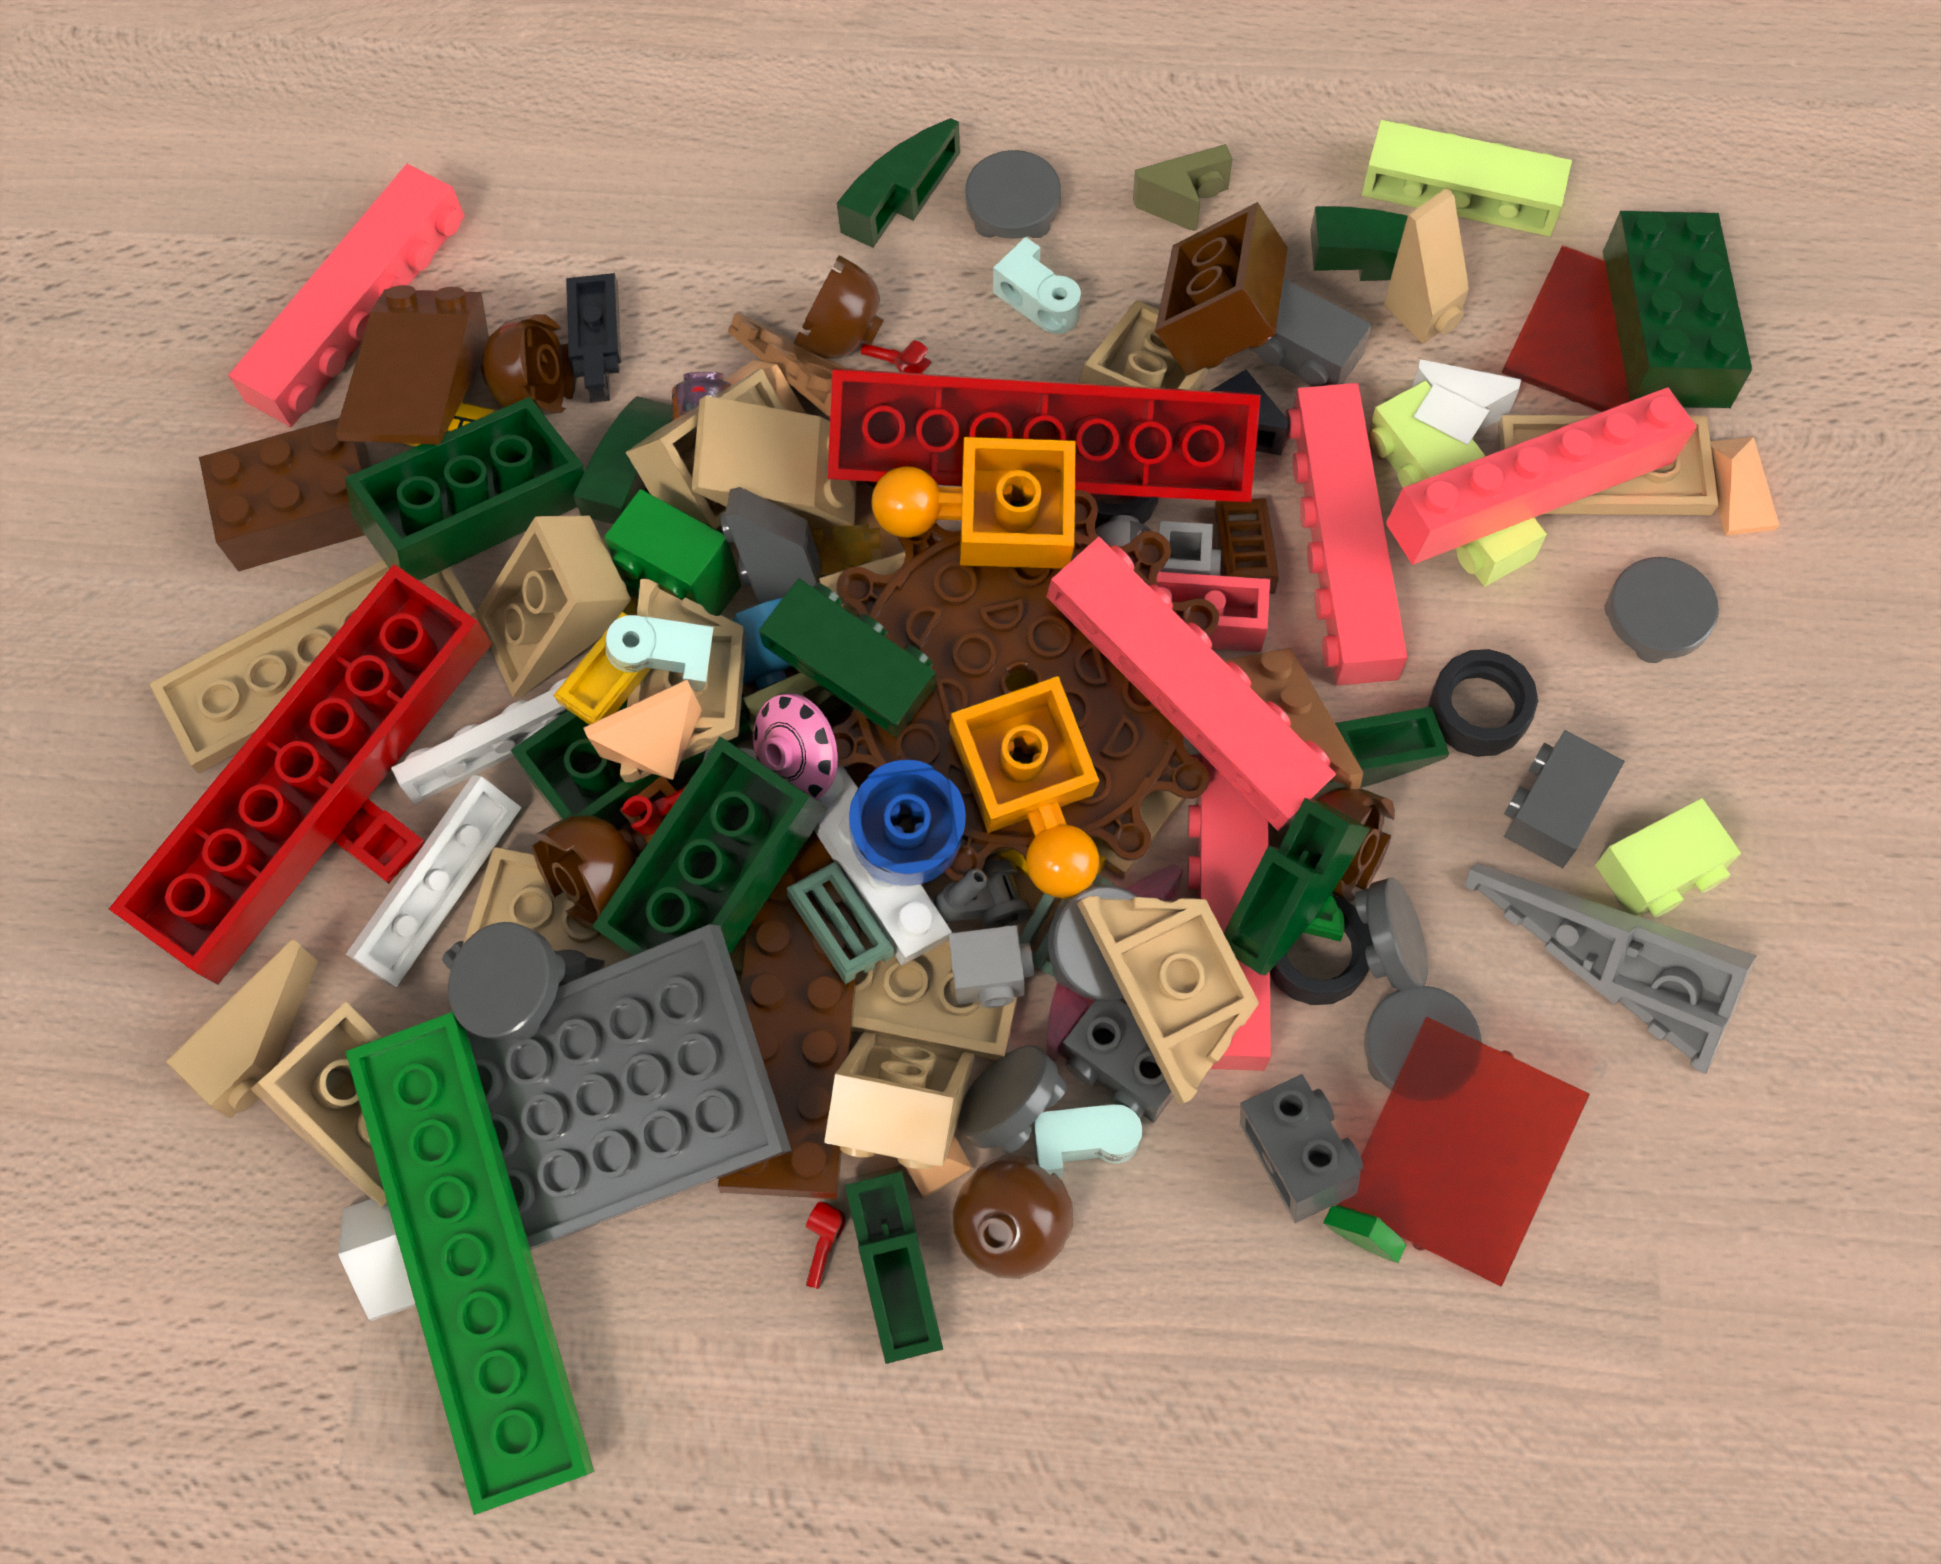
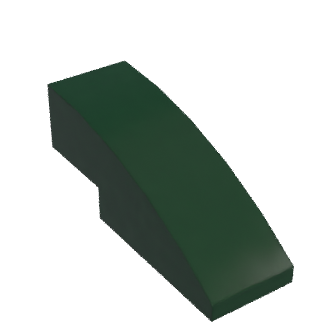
M949 118L922 130L899 143L865 170L836 203L840 232L874 248L896 214L914 221L960 154L959 121Z
M1315 206L1310 229L1314 271L1359 270L1360 281L1391 280L1408 216L1376 209Z
M636 396L622 410L597 446L574 492L573 497L581 516L590 515L591 519L614 524L640 489L650 494L626 452L661 427L673 421L674 405ZM681 407V412H680L679 415H683V414H684L682 407Z
M1432 706L1335 723L1363 771L1360 788L1418 770L1444 760L1449 756L1448 748ZM1330 780L1312 799L1316 800L1335 788L1346 786Z
M1304 798L1280 847H1267L1224 931V935L1236 959L1260 975H1267L1288 952L1322 908L1351 864L1370 828L1325 802Z
M899 1165L846 1178L845 1189L885 1364L944 1350L902 1166Z

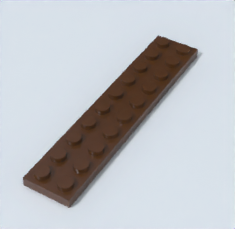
M785 672L787 678L798 674ZM845 703L839 709L826 713L824 716L832 728L845 722L850 717L853 708ZM856 763L844 767L857 788L875 770L873 766L866 763ZM814 830L747 929L740 987L792 1151L719 1178L718 1188L720 1193L838 1199L842 1151L840 1146L827 1144L824 1141L835 1074L851 1051L857 974H855L854 980L847 984L844 983L787 897V887L834 863V860ZM831 881L823 883V887L860 941L861 927L844 904L843 899ZM810 891L805 893L849 961L853 959L854 956Z

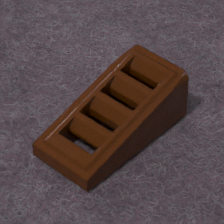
M1266 498L1251 499V502L1215 501L1219 550H1221V576L1270 579L1269 594H1275L1279 576ZM1256 514V519L1229 521L1228 515ZM1257 530L1258 535L1231 536V531ZM1259 546L1260 550L1234 552L1233 547ZM1261 561V566L1236 567L1235 562Z

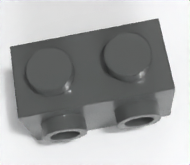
M1284 279L1276 335L1272 336L1260 347L1249 348V350L1257 353L1266 363L1279 365L1298 375L1311 387L1343 384L1365 353L1372 324Z
M1566 730L1563 731L1554 747L1544 742L1528 770L1537 775L1530 790L1519 786L1504 812V815L1513 820L1503 837L1563 869L1580 845L1625 761Z
M1119 999L1110 1001L1095 1000L1063 1042L1062 1057L1068 1060L1065 1066L1076 1078L1085 1084L1093 1086L1097 1081L1114 1094L1111 1099L1115 1105H1124L1132 1109L1139 1118L1144 1115L1154 1123L1174 1096L1130 1008Z
M1303 1074L1240 1103V1126L1294 1223L1356 1195L1360 1171L1363 1170L1362 1159L1353 1142L1348 1137L1341 1140L1331 1121L1334 1120V1113L1325 1094L1319 1088L1312 1091Z

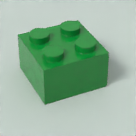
M642 489L637 492L604 536L614 566L621 580L625 583L629 596L636 601L639 599L640 580L649 579L657 583L660 590L681 600L687 598L702 605L709 614L720 616L742 586L730 543L727 542L724 534Z

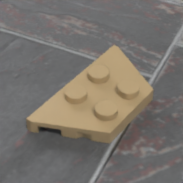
M641 579L637 616L714 627L705 687L703 691L693 690L702 711L681 761L712 748L719 736L727 741L738 736L747 634L742 625L722 615H711L706 612L702 605L687 598L681 600L660 590L657 583L649 579ZM652 668L628 697L627 707L681 683L683 673ZM621 764L620 775L625 782H635L653 774Z
M1088 896L1082 899L1077 905L1177 1104L1180 1105L1191 1100L1198 1091L1196 1088L1210 1068L1220 1060L1230 1046L1231 1039L1236 1031L1246 1023L1259 1004L1207 900L1178 899L1176 901H1161L1158 898L1134 897L1132 900L1100 899V896Z

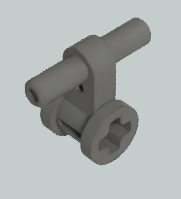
M1012 860L994 861L985 864L982 870L977 868L970 869L958 882L948 883L934 898V905L946 924L949 921L982 918L985 929L1018 925L1032 915L1029 901L1022 899L1014 879L1018 875V871Z

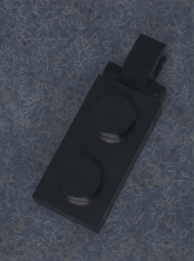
M615 273L567 278L568 351L575 377H584L585 389L589 392L590 403L610 401L609 374L620 373L619 363H622L619 295Z

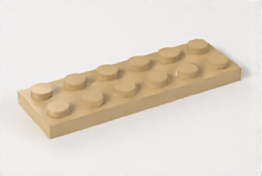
M383 559L149 683L185 756L197 773H201L233 756L242 748L389 570ZM450 567L420 581L478 620V622L481 621Z

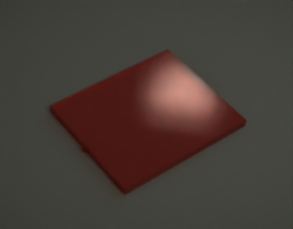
M1561 246L1504 365L1502 374L1521 379L1525 383L1600 412L1630 402L1605 261L1566 246Z
M1426 1016L1360 1156L1363 1162V1170L1360 1171L1358 1192L1356 1195L1339 1202L1338 1205L1376 1216L1398 1236L1412 1242L1415 1249L1419 1251L1426 1249L1502 1287L1590 1094L1513 1058V1054L1508 1050H1496Z

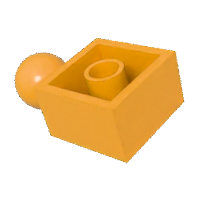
M964 437L962 487H938L935 480L921 469L915 467L895 468L883 475L874 488L872 494L874 516L881 527L887 532L905 538L916 537L927 532L937 520H961L960 565L1063 569L1071 562L1074 549L1075 441ZM1011 501H1021V507L1010 505Z
M1057 676L951 713L949 731L987 832L990 833L1029 819L1035 838L1027 851L1026 866L1030 879L1035 886L1045 894L1058 898L1072 897L1086 890L1097 876L1099 853L1094 841L1087 833L1077 827L1066 824L1060 807L1093 796L1099 779L1059 677ZM1021 747L1024 754L1034 753L1035 755L1032 757L1031 763L1021 764L1019 761L1013 760L1014 748Z

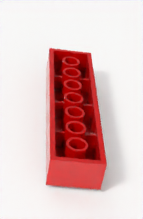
M832 368L827 479L878 482L883 475L895 468L915 467L928 473L937 485L962 486L964 437L1075 441V490H1083L1089 494L1251 502L1261 395L1242 392Z
M393 564L108 909L193 972L219 985L390 772L392 767H394L492 645L491 640L478 620Z

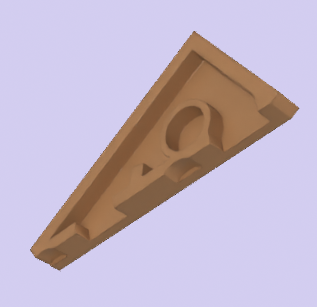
M735 313L728 333L763 362L777 364L788 384L798 390L826 415L830 416L832 368H847L828 358L803 349L794 344L793 340L741 313Z
M1291 648L1223 660L1225 663L1229 661L1235 663L1247 674L1251 681L1250 688L1265 703L1271 701L1286 713L1291 722L1289 727L1304 742L1312 741L1326 753L1331 763L1329 767L1336 773L1331 779L1332 781L1341 783L1349 789H1360L1363 771Z

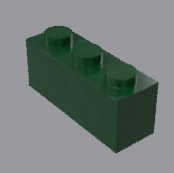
M798 578L760 627L759 634L763 646L893 737L898 738L936 687V671L931 669L933 662L923 652L907 644L902 649L886 638L887 630L872 617L861 613L857 618L842 608L843 601L827 586L817 582L812 587Z

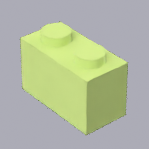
M1701 798L1609 846L1595 866L1627 913L1641 916L1650 911L1657 918L1680 905L1684 901L1681 894L1697 886L1700 892L1704 893L1727 880L1731 876L1727 868L1736 860L1741 852L1707 803Z

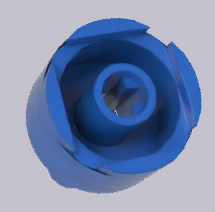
M898 760L878 767L860 785L851 801L849 810L851 845L861 865L877 880L898 886H914L929 882L941 875L952 865L959 851L966 819L962 796L950 779L948 780L943 774L933 769L934 767L924 762ZM909 814L911 822L916 823L913 833H903L902 828L896 826L898 825L900 815Z

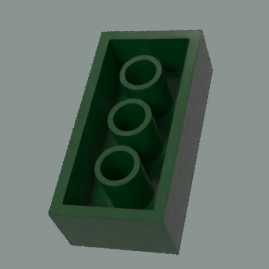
M1620 211L1603 249V258L1629 402L1668 387L1682 407L1731 409L1752 371V365L1719 213Z
M527 397L446 433L440 445L420 444L345 477V484L352 518L390 569L395 564L421 581L527 531L535 517L559 516L577 508L573 495L584 473V465L534 401Z
M743 693L739 734L737 737L728 740V742L735 746L754 733L748 725L743 700L745 696ZM628 698L617 712L627 708ZM569 710L510 750L524 774L559 820L569 816L590 815L606 820L616 829H619L628 822L619 809L623 807L629 798L638 795L661 777L651 774L635 782H625L620 775L621 763L600 757L583 729L589 724ZM705 751L681 761L673 780L666 778L674 789L695 774L703 762Z
M719 736L592 927L634 956L706 925H720L730 955L828 807Z

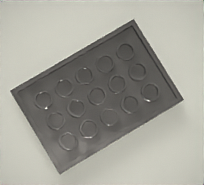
M706 925L559 986L549 1012L540 1022L539 1030L529 1039L493 1040L473 1034L466 1029L530 1250L792 1151L720 925Z

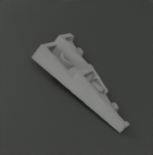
M1479 863L1470 868L1465 882L1467 888L1471 891L1478 890L1505 911L1503 916L1515 926L1523 925L1545 943V950L1613 1004L1620 1002L1648 1025L1647 1031L1661 1041L1665 1038L1691 1059L1690 1065L1696 1070L1707 1073L1737 1008L1757 955Z

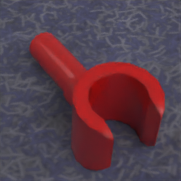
M913 340L902 352L875 345L869 346L866 343H863L861 346V355L894 364L899 372L923 373L932 363L931 360L924 358L928 353V348L917 340Z
M685 788L654 802L642 795H635L624 803L622 811L629 817H636L647 810L645 817L634 823L631 827L640 834L652 835L664 820V815L671 810Z
M822 1201L815 1205L805 1226L820 1236L815 1246L814 1256L806 1281V1286L816 1289L820 1288L829 1251L831 1252L833 1244L841 1236L846 1226V1217L843 1212Z

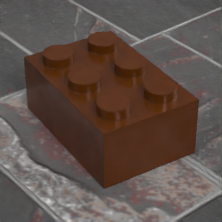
M1258 202L1172 246L1155 332L1187 376L1203 368L1211 369L1217 367L1227 357L1246 348L1260 347L1272 336L1276 335L1288 247Z
M339 418L199 457L216 543L238 572L365 536L352 518L345 477L370 467L371 463L367 446L364 442L337 441L336 429Z

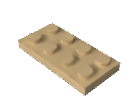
M1502 415L1498 424L1500 451L1593 415ZM1690 416L1697 428L1672 464L1544 514L1713 515L1718 507V497L1707 416Z

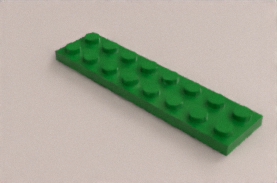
M450 1012L345 1051L473 1514L476 1515L595 1472L466 1028L459 1023L454 1013Z

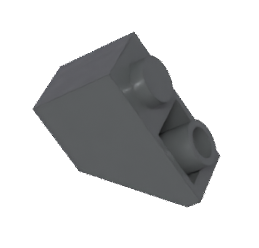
M741 487L730 489L726 511L721 512L722 530L727 542H735L740 554L738 557V568L742 582L746 587L752 586L759 605L783 598L798 578L812 587L817 582L820 583L822 560L808 521Z

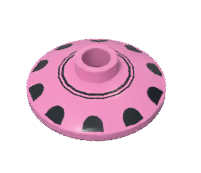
M787 693L768 700L759 711L754 726L753 744L756 760L818 800L832 786L837 771V745L831 726L822 711L813 702L801 695Z

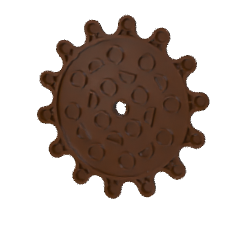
M1075 490L1074 549L1071 561L1098 538L1095 531V521L1098 513L1097 502L1091 494L1083 490ZM1011 501L1010 505L1016 507L1015 501ZM935 523L931 529L919 536L909 538L897 536L904 548L905 560L900 569L894 573L881 575L863 567H851L843 571L837 581V593L841 600L855 609L859 615L861 613L866 614L879 622L888 632L886 638L902 649L908 644L923 652L933 662L931 669L936 671V687L898 738L893 737L853 709L850 717L845 722L831 728L837 745V767L866 763L877 769L893 761L916 760L934 767L933 769L943 774L948 780L950 779L962 796L966 814L965 828L959 851L952 865L944 871L950 879L958 882L970 869L977 868L982 870L986 858L993 851L1000 848L1014 849L1023 855L1026 861L1028 848L1035 838L1029 819L990 833L987 832L949 731L951 713L1011 693L1007 689L1005 681L1010 674L1016 671L1029 673L1034 678L1036 684L1057 676L1059 677L1099 779L1093 796L1060 808L1067 825L1081 829L1090 837L1102 839L1118 857L1125 860H1136L1143 857L1150 848L1151 834L1141 815V805L1146 796L1152 792L1162 790L1171 792L1184 799H1194L1201 796L1207 789L1209 773L1205 765L1187 752L1183 744L1182 733L1046 597L1051 579L1062 570L1061 568L960 565L961 531H948ZM1153 531L1142 532L1130 543L1118 546L1132 560L1135 567L1133 571L1148 586L1150 584L1157 585V575L1168 562L1171 553L1170 544L1165 536ZM1201 598L1185 602L1172 601V610L1186 624L1190 622L1196 624L1207 636L1213 634L1218 626L1219 614L1211 602ZM1021 747L1014 748L1012 759L1019 761L1021 764H1029L1035 754H1024ZM903 814L899 816V822L896 826H900L904 832L914 823L911 822L909 814Z

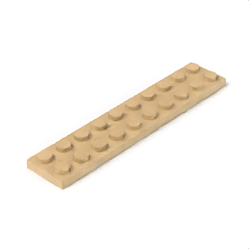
M493 847L463 944L474 933L485 926L498 922H513L540 933L555 951L577 950L584 953L586 957L605 960V967L632 957L631 954L596 929L585 928L571 918L566 910L571 909L575 904L568 899L564 892L556 897L553 896L538 870L533 854ZM861 929L860 942L868 951L873 948V945ZM747 930L730 954L739 987H741ZM948 939L945 943L902 966L894 955L893 958L886 962H883V960L876 962L875 968L866 973L863 970L858 972L852 1032L861 1034L869 1032L880 1037L961 1053L965 1051L975 1053L977 1057L997 1060L1005 1058L1018 997H1014V1002L1009 1005L994 1008L982 1007L980 1002L957 1004Z

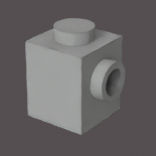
M1160 521L1159 533L1168 540L1171 553L1168 562L1159 572L1219 576L1221 550L1212 549L1213 524Z
M1016 925L948 934L957 1004L980 1002L982 1007L994 1008L1009 1005L1014 1002V997L1024 996V977L1034 976L1030 942L1019 944Z

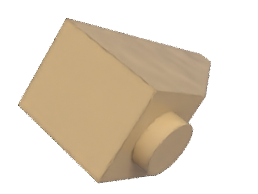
M1445 188L1408 214L1384 302V307L1422 344L1438 333L1442 335L1448 334L1461 322L1464 316L1462 309L1469 291L1455 197L1448 188Z
M292 938L196 1031L166 1063L210 1107L230 1119L237 1112H242L251 1107L259 1099L251 1088L278 1064L318 960Z

